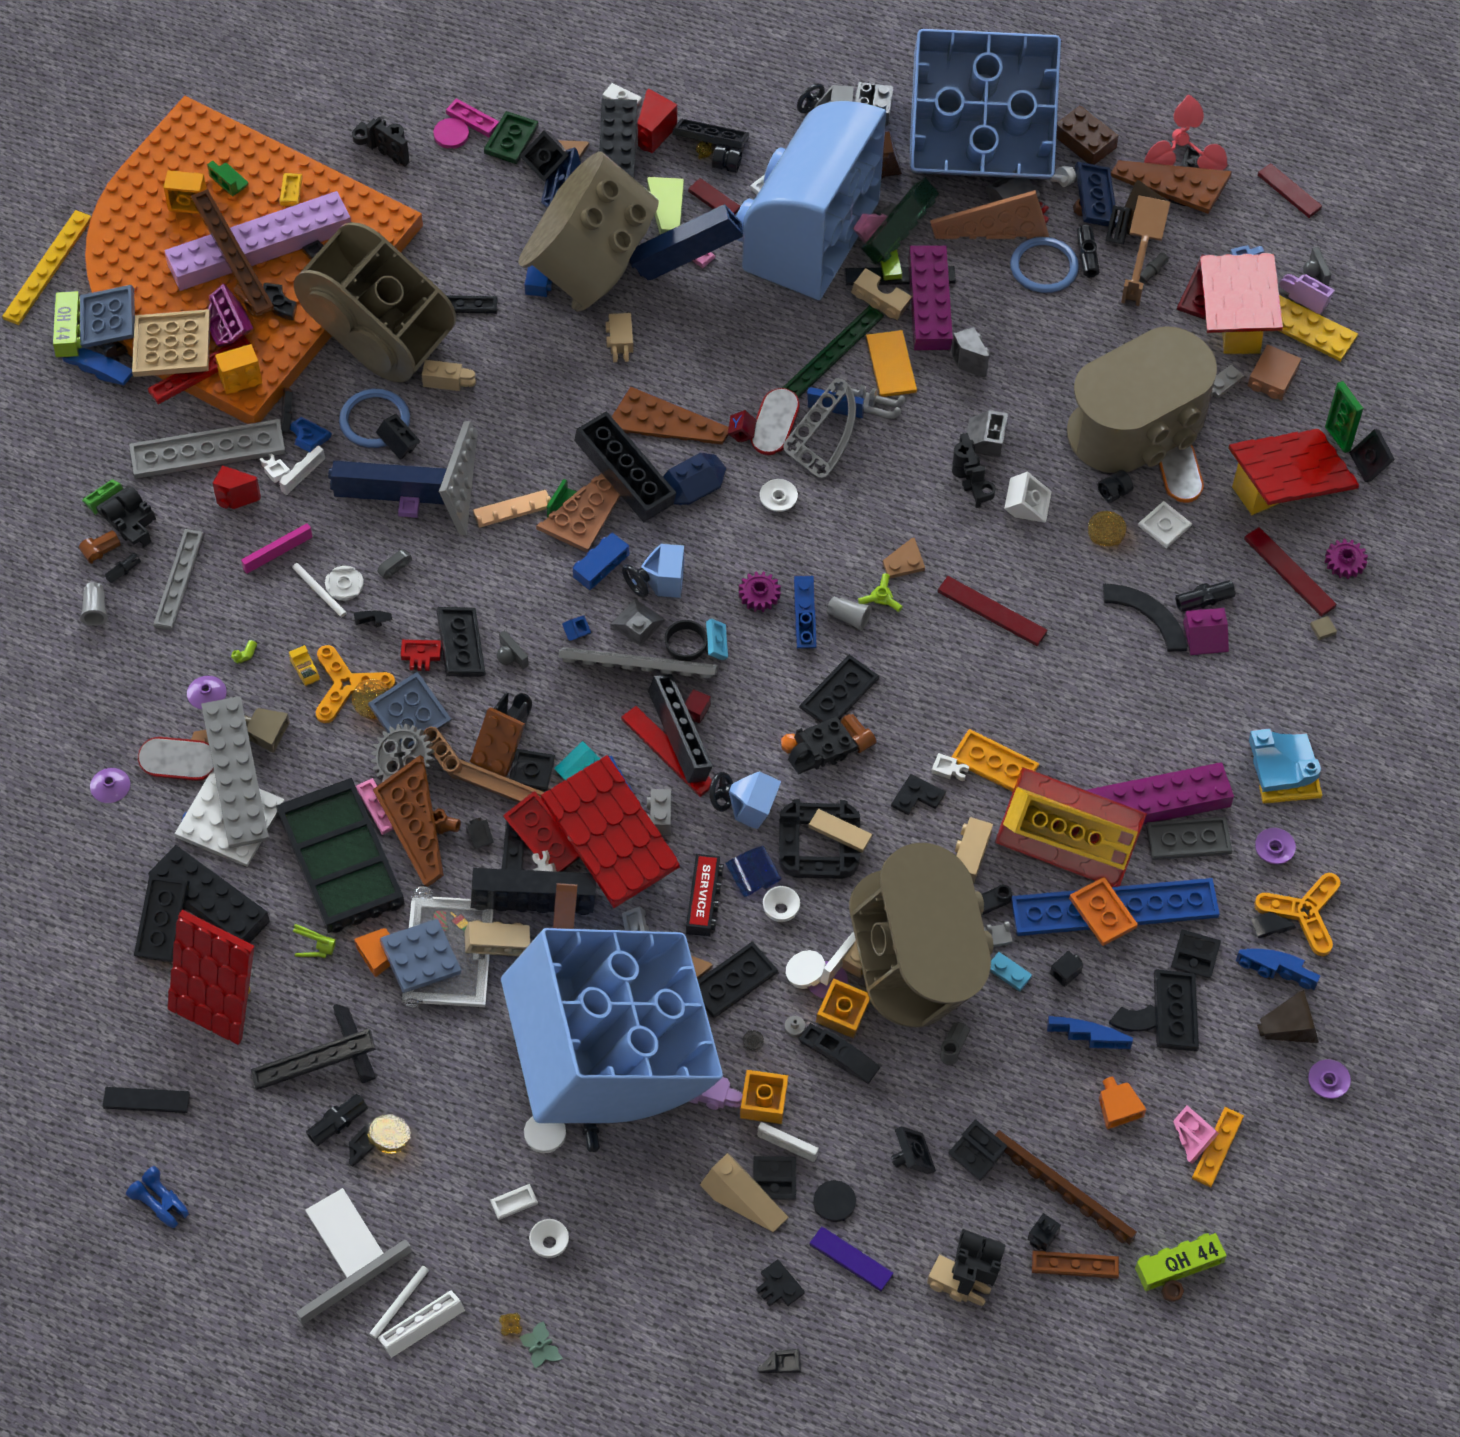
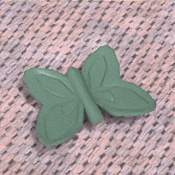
M544 1321L538 1323L532 1333L519 1337L525 1347H529V1352L533 1353L531 1361L535 1368L542 1365L545 1360L559 1361L563 1359L558 1352V1348L549 1345L552 1343V1340H546L549 1336V1331L546 1329Z

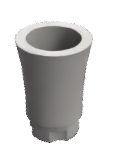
M89 582L84 587L80 621L87 626L103 625L108 620L104 588L101 583Z
M835 596L829 601L827 614L852 625L860 631H863L872 611L870 605L859 604Z

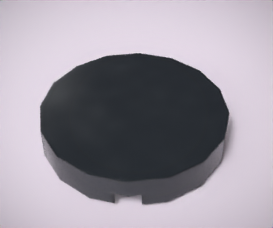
M831 1180L824 1182L817 1188L813 1204L815 1211L821 1218L831 1222H840L852 1215L855 1209L856 1197L848 1184L842 1181Z

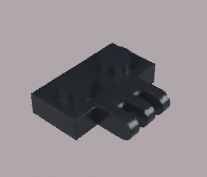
M778 1259L761 1271V1275L766 1281L756 1291L759 1294L765 1289L767 1290L761 1296L763 1300L772 1296L767 1301L769 1307L779 1299H782L789 1306L805 1294L803 1288Z

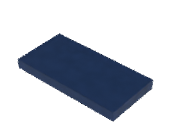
M1077 162L1075 169L1083 222L1109 227L1113 205H1116L1110 168ZM1118 216L1116 217V221H1115V226H1114V227H1116V225H1117Z

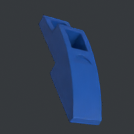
M794 576L797 649L816 648L814 576Z
M1241 949L1236 958L1241 967L1256 970L1264 978L1270 977L1273 979L1277 972L1283 979H1292L1298 982L1304 989L1315 990L1320 979V975L1303 968L1305 960L1284 952L1269 949Z

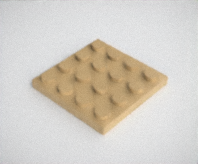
M210 310L135 315L133 377L209 371Z

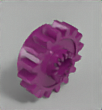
M1343 539L1342 543L1336 540L1335 545L1330 544L1329 549H1327L1324 562L1328 563L1327 569H1331L1333 575L1337 574L1339 578L1342 576L1347 579L1350 576L1356 578L1358 573L1362 574L1366 568L1368 555L1365 554L1366 549H1360V543L1354 545L1353 540L1350 543H1347L1346 539Z
M755 571L754 576L747 574V579H742V584H739V598H741L742 604H747V609L753 608L754 612L757 610L764 612L767 608L771 610L773 604H778V599L781 596V586L778 585L777 579L772 580V574L767 577L764 571L761 575H758V572Z

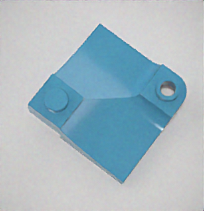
M1270 729L1250 732L1249 743L1254 755L1253 763L1263 792L1298 788L1309 785L1319 778L1321 767L1318 759L1314 757L1307 734H1279L1271 732Z

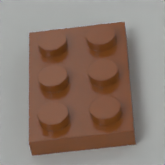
M491 707L488 708L470 762L483 769L507 777L525 723Z

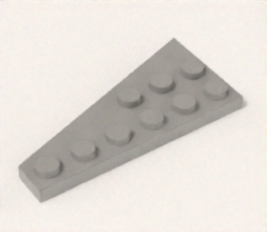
M471 420L463 422L439 490L454 525L461 535H467L478 437L477 429L473 427Z

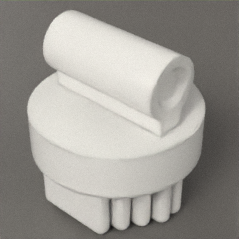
M1062 166L1056 169L1055 174L1050 180L1058 182L1062 187H1066L1074 183L1077 176L1073 167Z

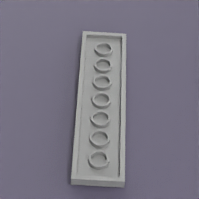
M280 419L129 444L135 479L269 457V454L274 456L286 454Z
M568 647L561 648L558 658H563V662L569 663L583 660L582 664L594 665V663L600 662L604 667H614L618 664L622 665L621 668L633 669L636 666L641 667V671L653 672L654 669H661L660 673L665 674L680 671V675L692 676L693 673L700 674L701 678H711L718 672L717 664Z
M241 696L201 703L229 848L269 841Z

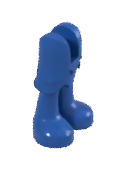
M152 1166L142 1176V1182L162 1199V1204L147 1191L140 1181H135L126 1191V1195L132 1200H140L145 1203L164 1224L170 1228H175L178 1226V1222L169 1211L173 1208L184 1219L189 1215V1212L172 1190L169 1192L162 1185L159 1169L156 1166Z

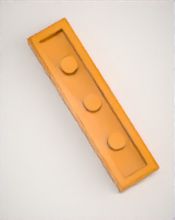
M1224 1107L1215 1127L1219 1134L1204 1150L1192 1176L1193 1180L1210 1188L1212 1187L1244 1115Z

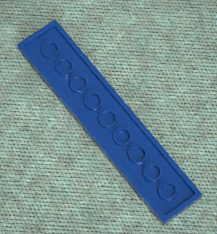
M1213 878L1112 887L1138 925L1219 918L1220 915ZM1078 890L1011 896L1017 936L1091 930L1069 899L1070 894Z

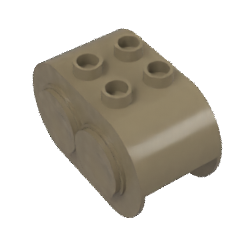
M597 152L580 164L559 188L524 247L518 263L522 268L533 265L573 298L572 308L575 311H583L608 293L621 278L635 248L651 225V220L657 211L659 200L603 152Z
M351 222L342 225L294 280L295 294L305 311L366 368L378 376L393 382L409 380L456 324V313L448 297L380 233L360 223Z
M1170 326L1158 327L1082 367L1074 383V396L1079 407L1073 411L1067 424V438L1074 453L1080 460L1094 469L1116 473L1119 470L1130 472L1144 464H1147L1149 467L1155 466L1164 459L1168 451L1175 447H1178L1179 450H1184L1191 446L1205 424L1217 373L1216 359L1209 346L1198 336L1187 330Z
M912 843L893 852L884 862L880 871L869 874L855 886L849 901L851 921L868 996L875 1009L882 1016L893 1023L906 1027L929 1026L944 1018L981 990L990 973V955L993 952V938L989 931H984L981 918L984 911L983 897L980 892L975 891L971 874L956 855L935 844Z

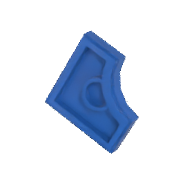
M303 417L290 424V430L297 436L294 445L308 452L313 451L317 446L328 441L332 435L330 431Z

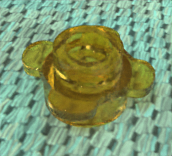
M702 141L696 146L699 160L713 154L712 143Z
M518 1313L500 1316L499 1322L502 1324V1335L507 1336L510 1333L520 1334L522 1332V1327L519 1323L521 1317Z

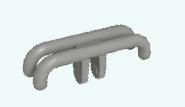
M841 383L840 385H838V384L835 385V387H836V389H837L838 391H839V390H841V391L844 390L843 387H842V386H843L842 383ZM861 385L860 390L851 388L854 396L864 398V412L888 419H895L900 416L901 409L899 407L904 405L905 396L901 395L898 400L878 396L877 389L872 388L870 393L866 392L865 385ZM876 402L896 408L891 412L876 408L874 405Z

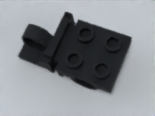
M378 117L376 120L373 118L368 124L361 121L352 131V138L355 144H367L372 150L378 147L382 155H388L394 163L401 164L404 167L410 163L408 143L405 139L404 128L400 124H391L386 127V121H382L381 117Z
M968 433L960 434V441L954 447L952 473L958 478H966V480L962 481L964 492L972 490L976 502L975 508H979L981 503L994 498L996 487L992 482L984 480L985 465L980 466L979 456L974 453V441L970 440ZM984 488H989L992 490V492L985 493L982 490Z
M126 487L96 507L98 513L118 532L120 531L125 541L128 539L133 545L140 542L143 545L142 548L151 543L149 532L144 527L156 520L151 506L147 505L146 501L143 502L135 488Z
M836 716L804 731L802 728L798 729L794 737L798 745L792 749L788 760L799 775L813 768L818 770L820 765L825 767L827 762L835 765L837 761H843L849 753L857 750L858 745Z
M962 1229L958 1242L956 1262L952 1268L953 1279L960 1281L957 1292L968 1296L975 1280L993 1286L1001 1268V1259L1006 1245Z

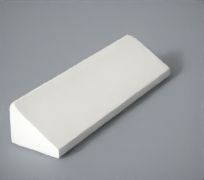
M451 1290L377 1338L392 1358L464 1312L465 1309L459 1298Z

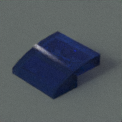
M764 846L751 849L725 863L744 897L753 894L762 887L766 889L782 879Z

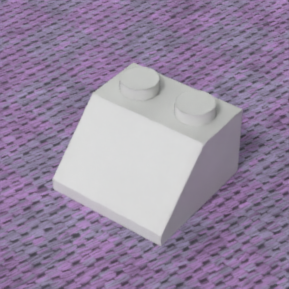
M1029 472L1011 477L1004 509L1016 518L1045 523L1052 491Z

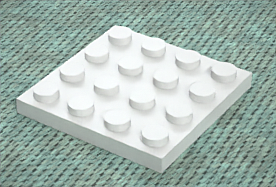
M213 770L176 830L175 837L248 867L261 842L229 848ZM259 789L268 831L278 814L276 805L284 803L285 800Z

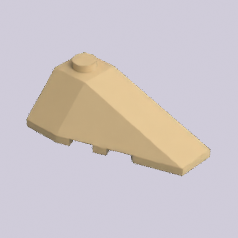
M728 1153L711 1168L700 1184L714 1201L772 1232L777 1230L789 1218Z

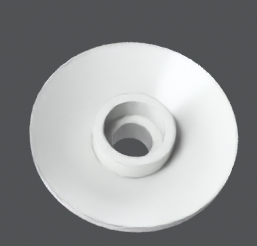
M784 479L770 480L760 490L761 503L767 509L776 512L789 510L795 505L798 498L795 486Z

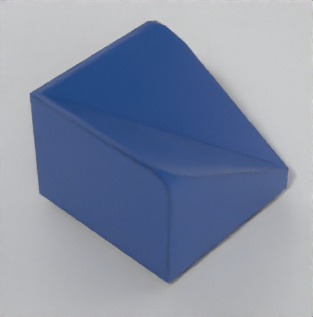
M584 615L562 623L569 641L591 634Z

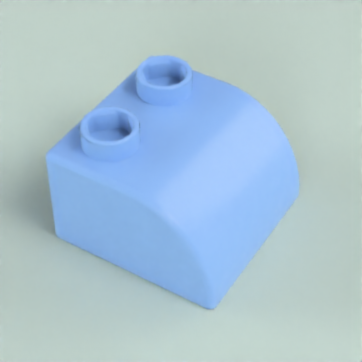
M937 29L919 30L914 51L910 130L911 171L922 174L1051 179L1055 173L1060 37L1042 34Z
M834 101L819 105L807 114L787 148L780 147L772 155L765 172L764 185L754 200L751 198L745 200L736 215L741 221L743 228V237L737 240L743 242L742 268L744 271L816 300H821L858 238L857 233L853 230L854 226L862 214H872L879 202L886 123L885 109L860 102Z
M544 928L501 977L533 1118L537 1123H620L639 1120L669 1111L691 1101L706 1092L723 1077L687 938L683 933Z

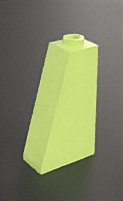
M648 177V191L659 200L655 218L661 235L681 225L684 179Z

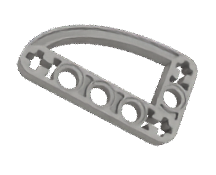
M838 378L832 381L786 439L783 446L785 452L821 479L828 477L839 462L849 443L855 424L856 401L851 387L845 380ZM842 383V387L844 390H839L835 394L838 398L835 399V397L832 394H830L829 391H832V393H834L836 390L835 385H840ZM846 394L848 417L845 430L835 452L827 463L805 445ZM826 397L833 400L832 406L824 407L822 405L823 399ZM814 412L820 413V421H811V414ZM807 427L809 429L808 436L801 437L799 429ZM795 435L799 440L803 441L802 444L799 441L796 443L797 449L795 451H788V444H793L796 441L793 438ZM805 453L812 455L810 463L802 462V456ZM816 459L819 460L818 462H816L817 465H819L820 467L826 466L825 474L820 473L819 475L818 469L815 466H813V469L810 468L812 465H814Z

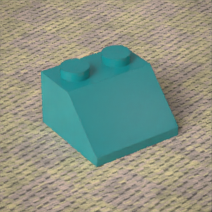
M582 741L554 769L564 780H567L594 762L599 761L600 758Z

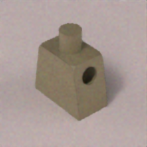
M258 708L252 717L244 715L249 740L274 753L290 723L288 713Z

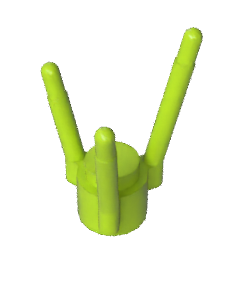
M294 925L297 929H293V932L316 940V949L319 950V952L295 953V957L326 958L327 954H333L336 939L326 937L303 926Z

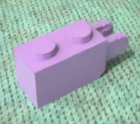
M1287 274L1279 283L1280 288L1290 293L1288 297L1293 299L1295 303L1302 304L1318 314L1325 310L1335 291L1307 274L1301 275L1300 278Z
M722 1077L714 1086L689 1102L697 1104L700 1101L706 1103V1106L713 1110L723 1109L725 1105L740 1108L743 1094L731 1089L729 1080Z

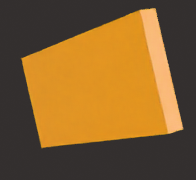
M903 330L866 335L879 395L888 397L917 393Z
M971 729L967 731L952 755V758L957 759V765L966 764L969 766V771L1012 792L1022 767L1035 772L1039 767L1038 762Z

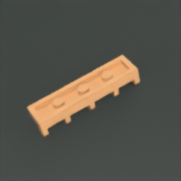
M546 490L473 509V513L480 528L545 510L551 498Z

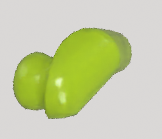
M249 640L245 650L241 652L234 650L231 658L236 663L250 660L253 657L257 643Z

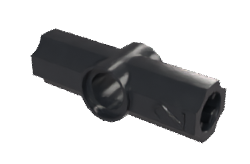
M1082 225L1077 228V238L1083 275L1087 276V278H1094L1100 273L1096 252L1097 244L1094 239L1093 227Z
M1230 580L1214 585L1204 583L1197 586L1193 591L1176 595V605L1181 612L1197 607L1205 609V606H1214L1218 601L1235 597V587Z
M356 1093L339 1107L333 1106L324 1114L323 1119L306 1130V1134L318 1147L335 1133L340 1134L343 1128H348L351 1121L365 1112L368 1106L364 1099Z

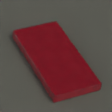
M1199 260L1176 310L1206 320Z

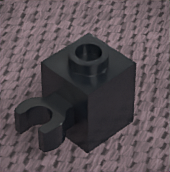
M1043 1213L1029 1232L1027 1240L1030 1241L1029 1243L1033 1248L1046 1251L1060 1232L1061 1224Z

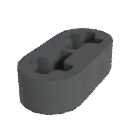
M402 549L385 560L378 567L377 572L384 579H388L409 564L412 556L405 549Z

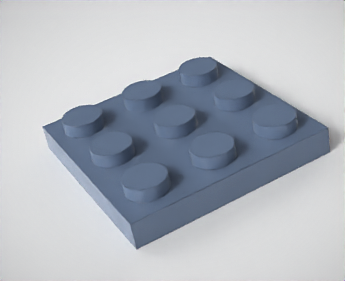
M132 285L80 295V340L83 348L134 338L135 300L134 287Z
M418 672L368 703V706L387 733H390V726L396 730L397 724H400L402 727L408 724L410 728L414 725L417 727V730L421 729L424 731L428 727L439 729L451 721L448 713ZM414 740L409 743L408 748L414 745Z
M438 918L380 938L382 948L403 993L461 974L459 963Z

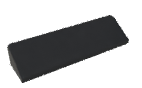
M335 1004L333 1006L334 1014L343 1037L358 1033L349 1008ZM367 1053L352 1058L361 1083L376 1079Z

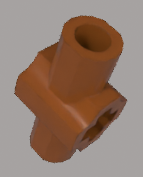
M440 808L433 811L436 833L443 834L448 831H459L461 826L459 819L448 817L445 811Z

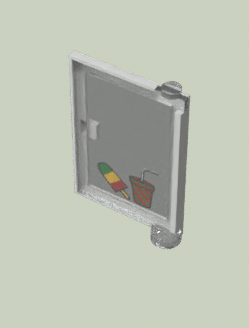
M414 888L409 928L438 918L459 963L461 974L403 993L402 1002H406V1006L412 1008L417 1007L418 1003L485 1007L490 954L465 953V929L469 922L476 920L483 923H492L493 909L476 910L471 908V899L433 897V890L430 888Z

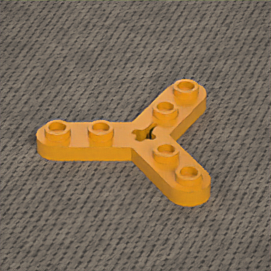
M324 645L320 647L317 651L318 660L334 684L317 707L316 718L321 723L332 722L352 693L386 692L395 686L394 676L387 672L351 673L333 646ZM347 680H349L350 686H349V685H346V686L342 689V687H343L342 681H343V682H346Z
M1325 873L1302 899L1261 893L1256 897L1254 906L1261 914L1271 912L1282 918L1298 920L1312 951L1318 956H1326L1331 952L1333 942L1319 911L1338 891L1340 879L1333 873ZM1303 907L1306 910L1310 909L1308 915L1306 912H1301Z

